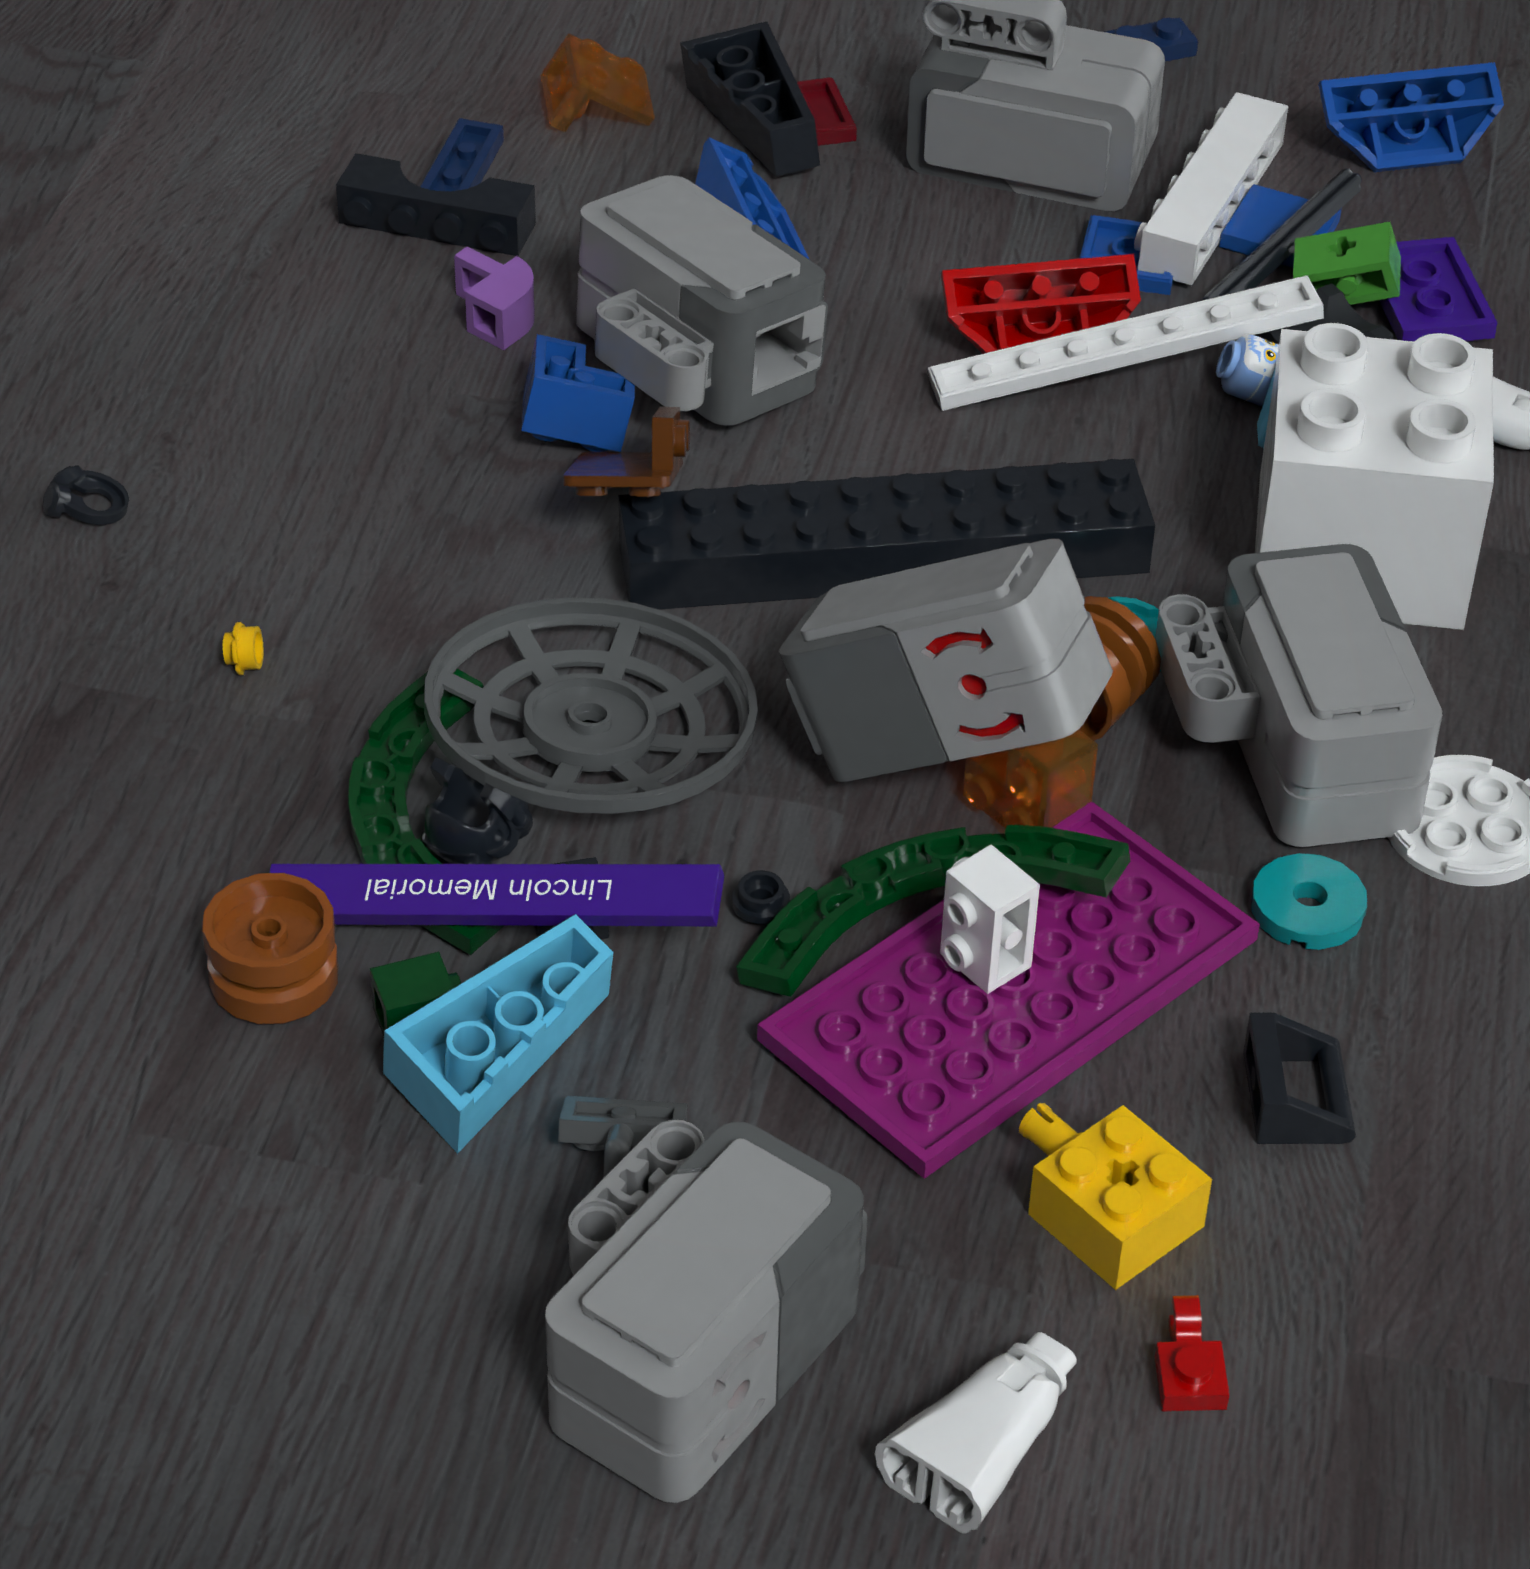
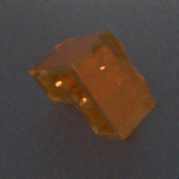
M1078 729L1073 734L1059 740L966 758L963 796L976 809L984 811L1005 829L1006 825L1052 828L1080 808L1092 802L1098 744Z

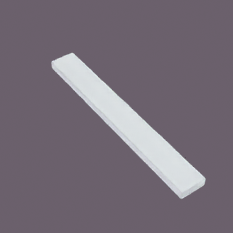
M1307 275L928 367L929 381L941 411L1236 340L1245 334L1257 335L1324 318L1323 303Z

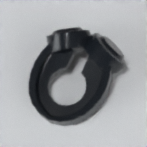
M79 465L69 466L58 472L50 482L43 497L45 515L60 518L62 512H65L77 520L95 525H107L121 520L127 513L129 503L128 492L122 484L102 473L82 470ZM75 489L84 494L90 492L100 493L110 500L112 506L104 511L91 509L84 503L82 497L71 493V491Z

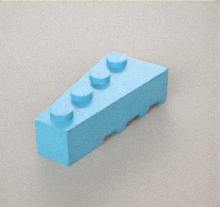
M576 914L386 1029L384 1031L383 1074L458 1154L609 995L613 951Z

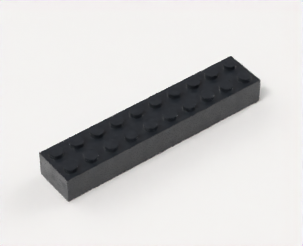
M1107 459L1104 461L1077 463L1059 462L1049 465L1006 466L993 469L953 470L950 472L922 474L905 473L894 476L851 477L838 480L798 481L795 483L767 485L749 484L739 487L711 489L695 488L692 490L661 492V495L651 497L630 496L629 494L618 495L619 547L628 602L658 610L818 598L838 585L1047 539H1060L1063 542L1076 578L1150 573L1155 533V522L1134 459Z

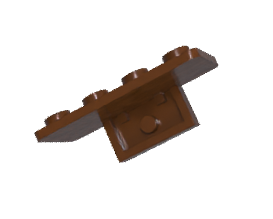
M659 407L652 417V452H582L564 473V486L576 487V495L580 496L607 495L608 489L612 487H629L630 496L651 497L661 495V489L671 486L683 465V457H686V451H689V420H680V407Z

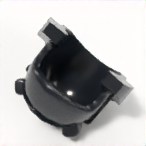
M435 757L430 768L435 779L443 788L437 800L426 806L425 831L421 834L422 843L440 858L451 864H492L493 861L508 856L517 846L519 839L527 836L533 827V819L528 803L487 783L484 786L465 774L462 769Z

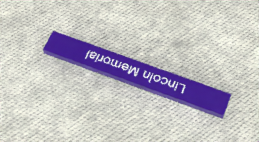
M271 864L270 873H286L304 878L323 890L333 907L334 921L337 925L557 926L576 914L587 926L717 927L724 882V872L720 864Z

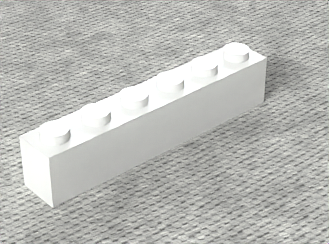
M1236 92L1226 108H1219L1212 129L1204 130L1197 151L1195 153L1189 152L1181 175H1174L1172 177L1166 197L1164 199H1157L1151 219L1148 223L1142 222L1138 228L1134 248L1140 251L1139 271L1164 274V271L1173 275L1174 281L1189 285L1194 283L1220 243L1221 233L1251 186L1258 184L1283 145L1288 105Z

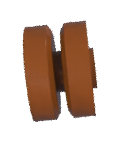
M260 873L233 881L216 893L205 909L202 932L204 948L208 956L209 987L218 1005L235 1018L257 1024L287 1023L310 1015L329 1000L338 984V954L335 943L334 910L323 890L307 879L286 873Z

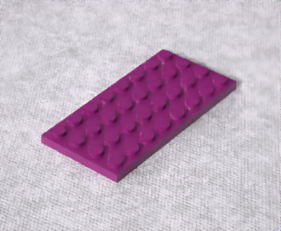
M1091 801L1052 828L1128 843L1130 863L1106 898L1039 883L1040 889L1031 968L989 994L985 993L961 971L951 968L940 954L944 900H942L758 1023L757 1040L925 1179L1257 941L1260 924Z

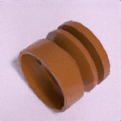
M1095 596L1084 597V606L1086 611L1092 616L1113 673L1084 724L1076 732L1063 738L1072 742L1089 743L1102 738L1122 717L1128 707L1132 706L1146 692L1160 673L1161 656L1156 639L1143 620L1126 606L1107 597Z

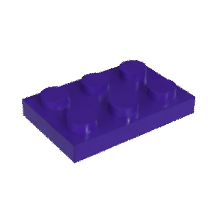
M1454 237L1397 242L1401 256L1400 296L1379 300L1397 340L1415 342L1422 336L1435 333L1454 335L1467 342L1495 338L1498 322Z

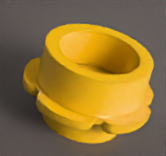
M236 622L233 631L225 633L223 637L225 664L235 665V671L238 675H244L245 670L261 669L264 646L260 627L245 626L241 622Z

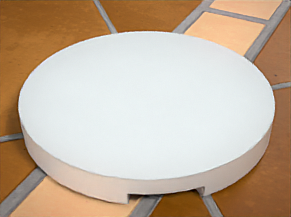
M1472 755L1434 757L1419 828L1410 834L1406 830H1399L1393 834V837H1388L1394 849L1408 863L1420 871L1443 881L1466 886H1494L1518 880L1530 873V779L1528 778L1523 781L1503 769L1492 766L1493 760Z

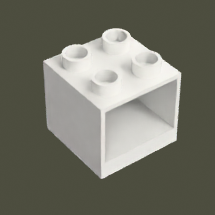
M1339 323L1320 324L1309 331L1281 329L1260 471L1255 553L1337 544L1359 546L1368 551L1373 557L1403 624L1464 630L1494 484L1493 349L1474 348L1467 341L1457 336L1442 333L1428 334L1420 337L1415 342L1365 337L1359 330Z

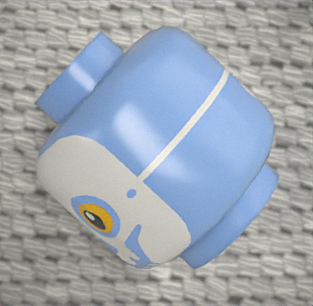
M1245 334L1236 341L1230 340L1222 350L1216 367V375L1221 378L1224 392L1258 406H1263L1276 366L1279 345L1252 334Z

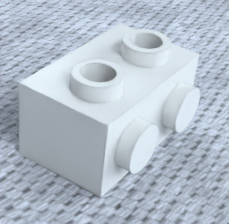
M993 845L987 846L971 857H964L958 860L951 869L946 871L940 954L951 968L961 971L987 994L1031 968L1040 889L1039 883Z

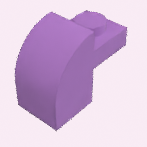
M465 247L455 254L456 295L464 298L466 302L467 332L505 350L527 334L534 324V278L530 266L518 256L503 265L469 247Z

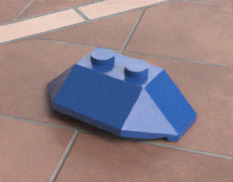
M1495 62L1321 80L1318 83L1327 128L1373 172L1462 163L1504 106Z
M708 137L703 145L695 185L752 221V225H758L809 259L785 208L767 182L753 171L752 167L754 164L748 155Z

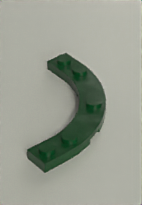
M457 669L454 672L455 675L481 688L484 687L481 681ZM428 671L386 706L369 728V739L364 745L360 756L354 758L349 779V814L353 840L363 864H442L430 853L420 838L416 839L414 837L407 809V794L415 768L424 753L435 741L430 734L424 715L425 678ZM444 690L441 699V721L444 728L447 730L473 709L475 705ZM505 925L422 926L469 955H472Z
M1006 825L1005 834L967 836L966 828L961 827L927 833L892 843L841 866L843 875L822 886L817 891L807 887L791 900L768 924L736 966L739 982L742 985L791 997L819 958L845 931L863 918L895 901L922 891L945 886L947 870L951 869L958 860L964 857H971L989 845H993L1037 883L1058 886L1105 898L1130 863L1128 843L1079 832L1029 825Z

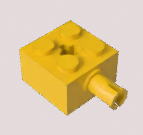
M1045 1103L1037 1104L1036 1110L1031 1108L1023 1117L1019 1126V1133L1048 1155V1157L1033 1166L1028 1215L1113 1289L1117 1290L1205 1226L1212 1178L1124 1105L1086 1131L1077 1133L1052 1112L1051 1108Z

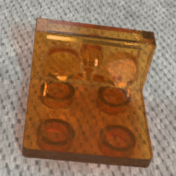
M568 33L541 73L549 125L566 132L575 118L579 119L585 113L589 104V98L648 126L655 119L646 72L643 67L629 57L620 58L605 51L600 44L591 39L582 40Z

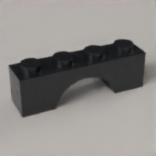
M355 153L336 183L339 224L512 256H519L536 225L535 185L489 177L482 183L464 190H429L410 182L401 171L400 161Z

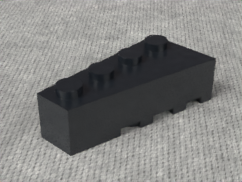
M767 21L680 42L687 88L776 177L785 174H797L805 169L820 166L815 119Z

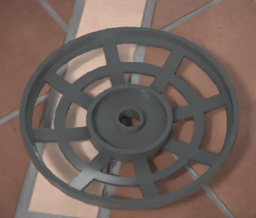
M569 597L545 599L510 606L485 615L462 628L444 643L431 661L425 678L424 715L430 734L442 753L458 768L485 786L487 783L527 803L543 808L575 813L615 814L645 811L674 804L702 793L724 779L742 761L752 744L757 723L756 690L750 675L737 656L715 636L695 624L665 611L636 603L604 598ZM570 625L603 626L617 629L610 651L569 649L543 653L531 630ZM640 633L681 648L701 660L709 668L683 683L665 669L643 659L633 657L632 653ZM507 637L511 638L522 660L499 671L483 688L454 674L457 668L474 653ZM574 666L603 668L601 674L573 673L559 676L555 671L556 668ZM629 673L653 683L665 692L649 698L641 689L623 680L624 675ZM531 675L539 684L529 694L525 704L501 696L513 684ZM723 682L731 692L738 709L739 731L738 734L705 736V715L697 697ZM444 690L475 705L474 729L480 743H456L450 737L441 721V699ZM677 707L682 709L688 723V736L655 733L657 716ZM493 712L523 723L524 738L497 742L490 725L491 713ZM585 720L596 721L597 723H586ZM649 750L679 753L669 764L651 774L645 772L635 763L645 756ZM728 752L719 762L696 776L670 786L663 784V782L681 773L694 761L698 753ZM538 754L543 759L558 765V768L552 777H548L525 767L513 758ZM478 760H494L499 766L514 776L534 785L517 781L499 773ZM582 771H614L625 781L608 784L576 783Z

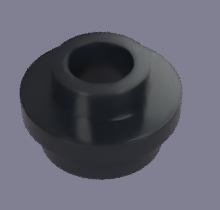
M765 870L752 871L744 875L732 894V906L735 913L740 918L756 924L770 923L790 902V894L783 880L775 873Z

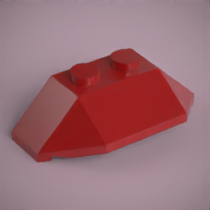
M1134 254L941 271L947 321L982 354L1125 320L1141 301Z

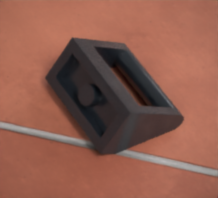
M1274 1012L1250 1013L1243 1055L1257 1144H1346L1354 1140L1356 1133L1339 1040ZM1282 1061H1319L1327 1111L1287 1095Z

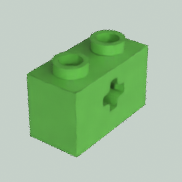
M1390 222L1295 238L1293 279L1308 275L1315 290L1332 283L1343 292L1350 305L1400 296L1401 256Z

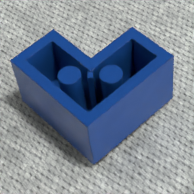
M537 334L524 385L521 431L531 433L532 436L543 441L552 442L561 439L580 443L582 447L594 452H605L607 450L621 452L635 399V385L616 372L585 366V344Z

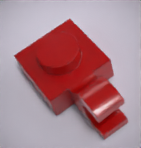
M1198 1295L1172 1296L1174 1315H1169L1168 1319L1171 1342H1157L1155 1351V1364L1162 1411L1227 1410L1230 1394L1222 1341H1202L1201 1306Z

